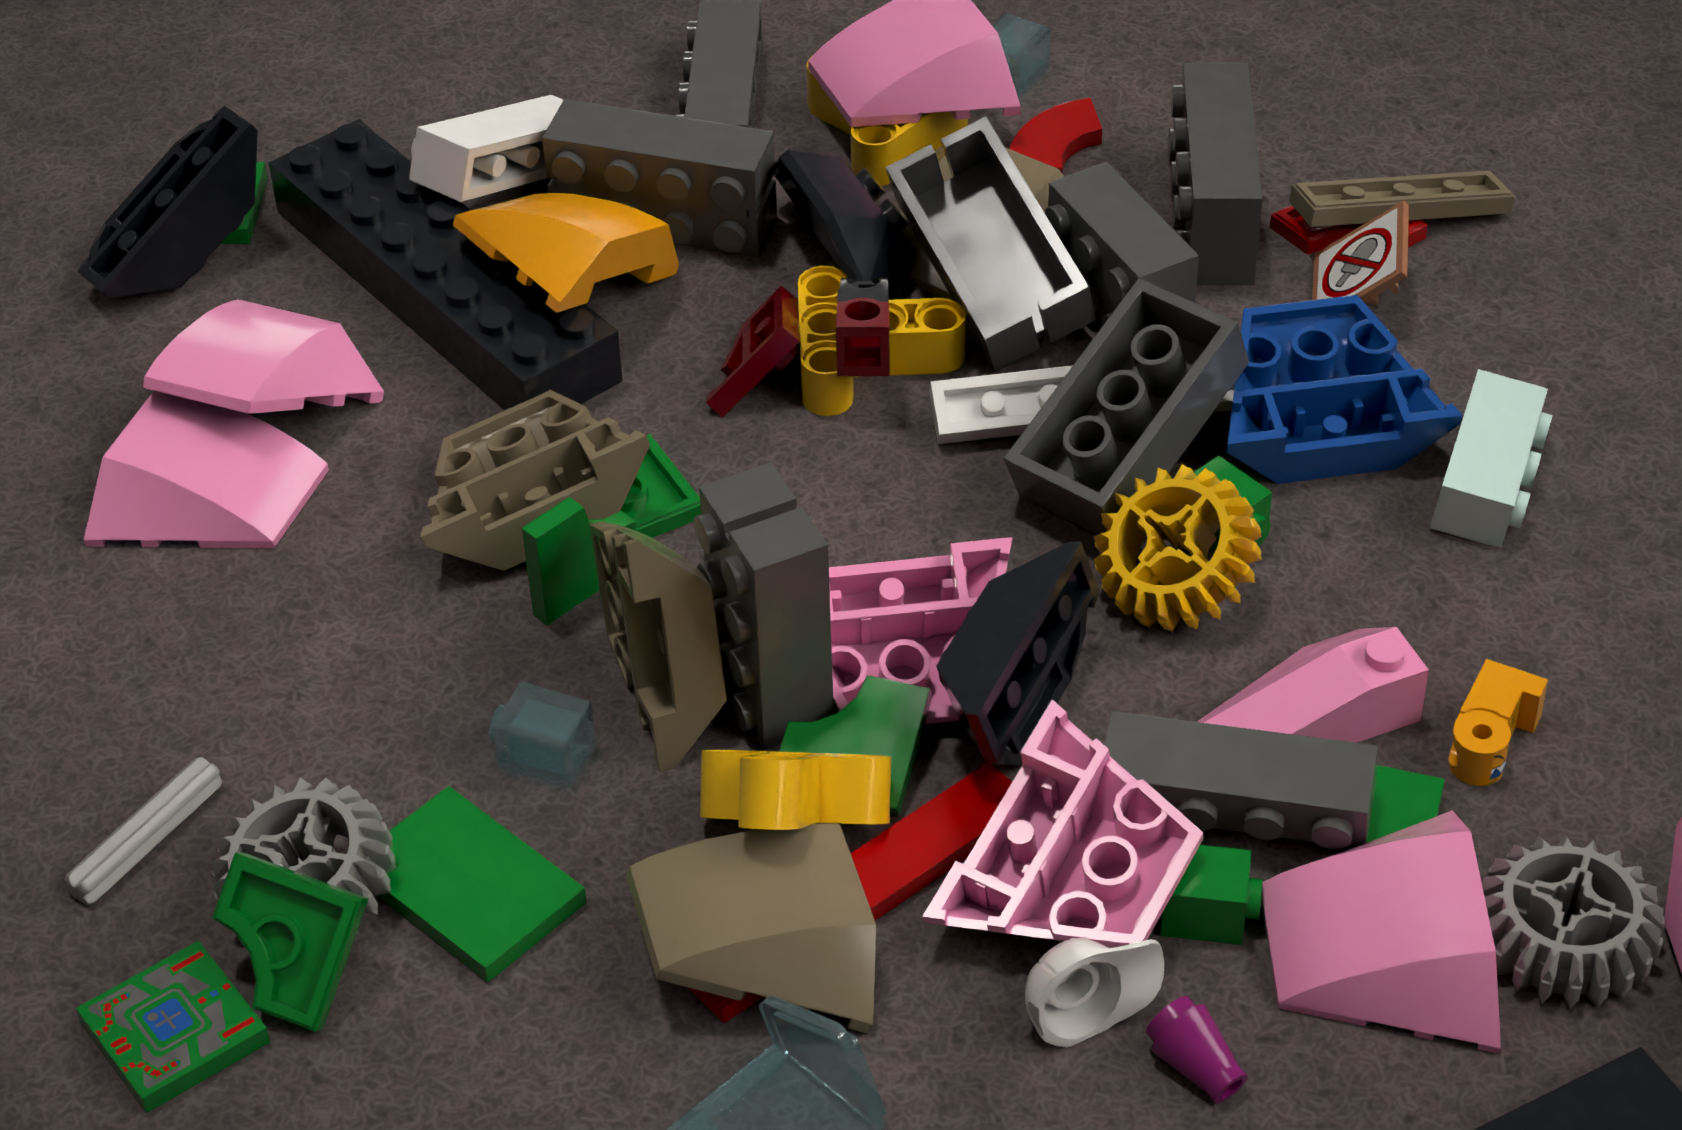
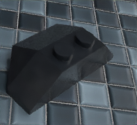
M223 106L215 112L211 120L199 124L176 141L105 221L90 248L89 258L82 262L77 272L108 298L182 287L192 275H195L204 267L211 253L228 234L234 232L240 226L244 216L255 205L258 130L231 109Z
M786 150L774 163V177L838 267L848 278L857 281L888 278L889 300L902 299L915 248L902 231L909 225L906 218L888 198L883 203L880 202L879 198L886 193L882 186L865 167L856 173L842 157Z
M1070 541L988 581L936 665L940 682L947 691L956 715L986 763L1022 765L1021 751L1051 700L1058 703L1072 679L1086 635L1087 608L1095 607L1100 591L1081 542Z

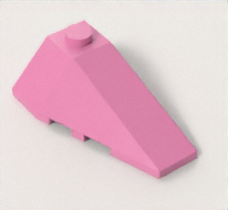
M1397 627L1357 629L1301 648L1197 722L1357 743L1421 721L1429 669Z

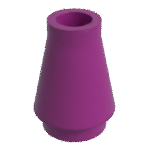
M1188 996L1180 997L1165 1006L1147 1026L1146 1034L1153 1041L1152 1052L1206 1092L1215 1104H1220L1238 1092L1246 1083L1248 1075L1238 1065L1206 1005H1195Z

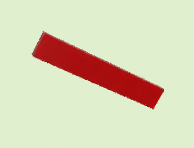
M986 763L850 853L875 921L948 872L955 861L961 863L967 859L1010 787L1012 781L992 764ZM688 988L723 1023H726L764 997L747 993L739 1001Z

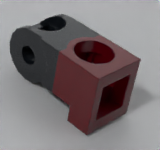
M841 278L840 289H838L836 313L837 376H890L888 278H876L872 281Z

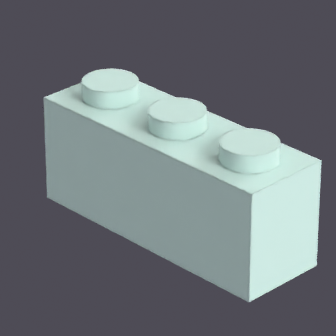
M1478 369L1431 521V529L1475 542L1502 547L1508 525L1516 528L1521 527L1531 493L1519 490L1520 485L1532 488L1542 455L1541 453L1530 451L1531 446L1543 449L1553 416L1541 412L1548 388Z

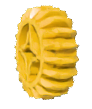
M1182 464L1174 479H1172L1166 470L1158 467L1155 482L1147 485L1144 480L1135 477V489L1137 492L1130 498L1126 495L1115 493V502L1120 507V510L1117 513H1101L1102 524L1108 531L1093 536L1095 547L1101 553L1093 560L1095 562V569L1103 577L1101 580L1103 590L1110 598L1116 600L1115 604L1123 614L1134 615L1140 624L1149 628L1158 620L1164 630H1169L1173 633L1182 617L1188 627L1198 629L1200 614L1206 611L1212 618L1221 620V608L1218 604L1226 598L1230 602L1241 604V595L1235 587L1238 583H1255V574L1248 564L1262 560L1261 549L1255 542L1262 536L1259 524L1252 518L1254 516V509L1245 497L1239 496V491L1231 481L1226 479L1219 481L1215 473L1206 468L1196 476L1190 467ZM1220 528L1217 549L1211 560L1208 561V550L1217 540L1214 534ZM1147 535L1146 547L1137 557L1142 541ZM1164 540L1169 541L1175 547L1180 546L1182 549L1188 550L1192 556H1187L1180 549L1175 550L1173 547L1167 546ZM1138 558L1140 563L1136 566V559Z

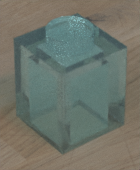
M1005 12L992 26L999 34L1018 99H1020L1049 70L1050 28Z
M522 681L508 703H502L497 707L490 724L489 734L491 740L495 741L498 768L569 789L596 745L591 701Z

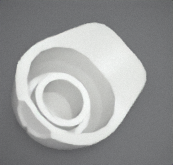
M1071 938L1050 949L1039 960V963H1036L1031 969L1025 986L1026 1009L1040 1037L1049 1044L1067 1048L1108 1030L1115 1024L1145 1008L1156 997L1162 985L1164 977L1162 947L1158 941L1153 939L1108 948L1088 938Z

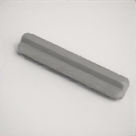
M203 757L194 758L67 873L64 880L68 887V892L85 905L94 904L221 787L222 779L219 775V769Z

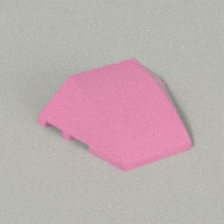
M892 0L842 30L808 60V69L851 127L917 123L921 119L922 113L950 112L956 120L970 119V110L1002 108L1003 116L1021 115L1020 102L999 34L971 0Z
M239 299L224 303L206 312L179 333L155 359L145 374L143 388L248 414L303 409L304 400L335 407L344 406L345 396L364 400V402L369 404L380 403L384 396V390L340 323Z
M153 391L102 457L84 536L85 547H105L106 540H140L141 547H158L162 541H196L200 548H275L329 471L328 463L296 439L248 413Z
M1013 537L951 543L950 554L945 556L829 567L833 703L838 712L856 698L867 675L930 688L932 700L925 724L960 721L945 687L940 682L936 665L988 581L1006 573Z
M1051 700L1021 751L1022 767L964 864L957 861L953 864L922 916L923 922L1060 941L1070 940L1071 938H1088L1108 948L1145 941L1151 934L1203 841V832L1143 779L1136 780L1110 757L1109 749L1097 738L1092 741L1068 720L1067 712L1055 701Z
M1453 810L1339 854L1280 873L1262 882L1261 904L1278 1009L1361 1026L1374 1022L1413 1030L1414 1037L1433 1040L1434 1035L1477 1043V1050L1500 1054L1501 1038L1496 950L1470 829Z

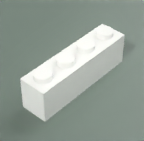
M548 95L417 127L416 137L411 147L412 162L409 180L459 202L546 179L542 137L563 99Z

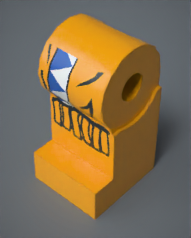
M1486 658L1454 723L1452 733L1453 744L1448 758V766L1450 772L1457 779L1466 784L1484 786L1497 782L1504 775L1509 743L1515 729L1519 728L1533 733L1542 716L1548 679Z

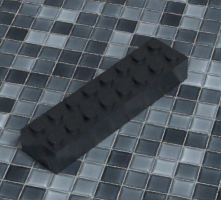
M361 119L342 125L335 131L306 145L296 147L291 152L268 162L277 212L503 410L512 408L549 390L579 404H583L623 382L618 330L586 304L558 313L546 305L549 293L533 280L532 286H524L516 279L519 268L515 264L492 259L453 226L455 215L471 210L462 202L409 180L412 161Z

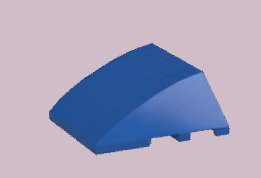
M1358 295L1243 309L1241 335L1249 363L1234 384L1227 453L1275 483L1281 484L1398 469L1461 424L1463 415L1453 403L1445 405L1429 387L1431 378L1422 368L1413 369L1397 351L1398 341Z

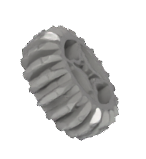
M300 777L293 792L286 793L284 789L274 784L272 799L262 804L250 798L252 813L246 818L230 817L231 829L234 835L216 839L218 852L221 857L210 864L213 869L212 875L217 881L212 886L215 890L214 895L217 901L235 852L250 854L369 898L363 914L378 915V903L374 896L391 892V881L387 873L396 869L395 855L391 850L393 846L391 832L385 822H381L382 817L373 803H370L368 799L363 800L359 792L353 790L350 785L339 790L337 785L328 778L321 781L314 789L310 783ZM336 835L349 839L347 854L336 852L337 850L333 845Z
M1567 835L1563 837L1557 846H1550L1539 836L1534 844L1531 845L1530 850L1514 844L1506 859L1495 858L1493 865L1488 870V875L1483 878L1482 882L1496 950L1497 975L1513 973L1512 982L1514 983L1515 992L1525 989L1530 985L1537 987L1541 1004L1552 993L1564 995L1570 1010L1579 1001L1580 995H1586L1598 1008L1607 999L1608 992L1624 999L1626 993L1631 990L1633 983H1643L1644 978L1650 973L1654 959H1657L1663 943L1661 935L1665 919L1663 916L1664 908L1657 905V886L1643 884L1642 866L1623 868L1620 850L1607 856L1598 853L1594 839L1585 848L1572 846ZM1570 913L1575 914V915H1571L1570 920H1569V923H1568V926H1567V927H1563L1562 925H1565V924H1566V921H1567V919H1568L1569 914H1570Z

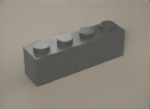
M699 0L697 20H688L687 25L688 51H684L683 55L684 82H680L679 85L680 114H676V116L754 128L763 43L761 0Z
M1111 711L1104 744L1109 749L1110 757L1136 780L1143 779L1201 831L1213 828L1247 833L1254 838L1262 840H1274L1277 838L1314 842L1328 849L1355 848L1367 843L1376 786L1378 745Z

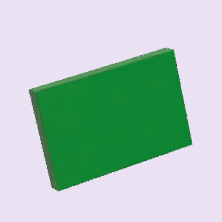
M447 786L389 830L393 837L391 850L395 855L396 869L387 873L391 881V892L377 896L487 983L587 903L585 887L450 786Z

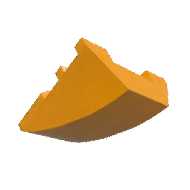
M567 193L533 194L457 214L453 222L455 228L492 259L515 264L519 268L516 279L524 286H532L534 280L547 291L549 295L546 305L556 313L588 303L595 282L628 272L648 284L675 275L679 268V261L669 224L643 211L614 201Z

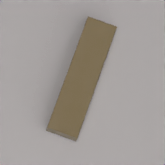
M1491 171L1296 183L1292 184L1289 202L1310 227L1367 223L1403 200L1409 205V220L1512 213L1515 195Z

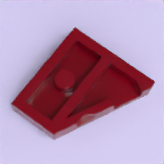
M782 285L742 324L735 338V344L720 369L728 377L718 387L709 392L706 398V404L720 416L724 417L772 368L776 371L785 368L799 350L798 299Z

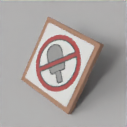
M1404 200L1314 254L1312 300L1358 295L1364 303L1378 305L1379 294L1390 288L1394 294L1398 293L1399 282L1407 278L1409 205Z

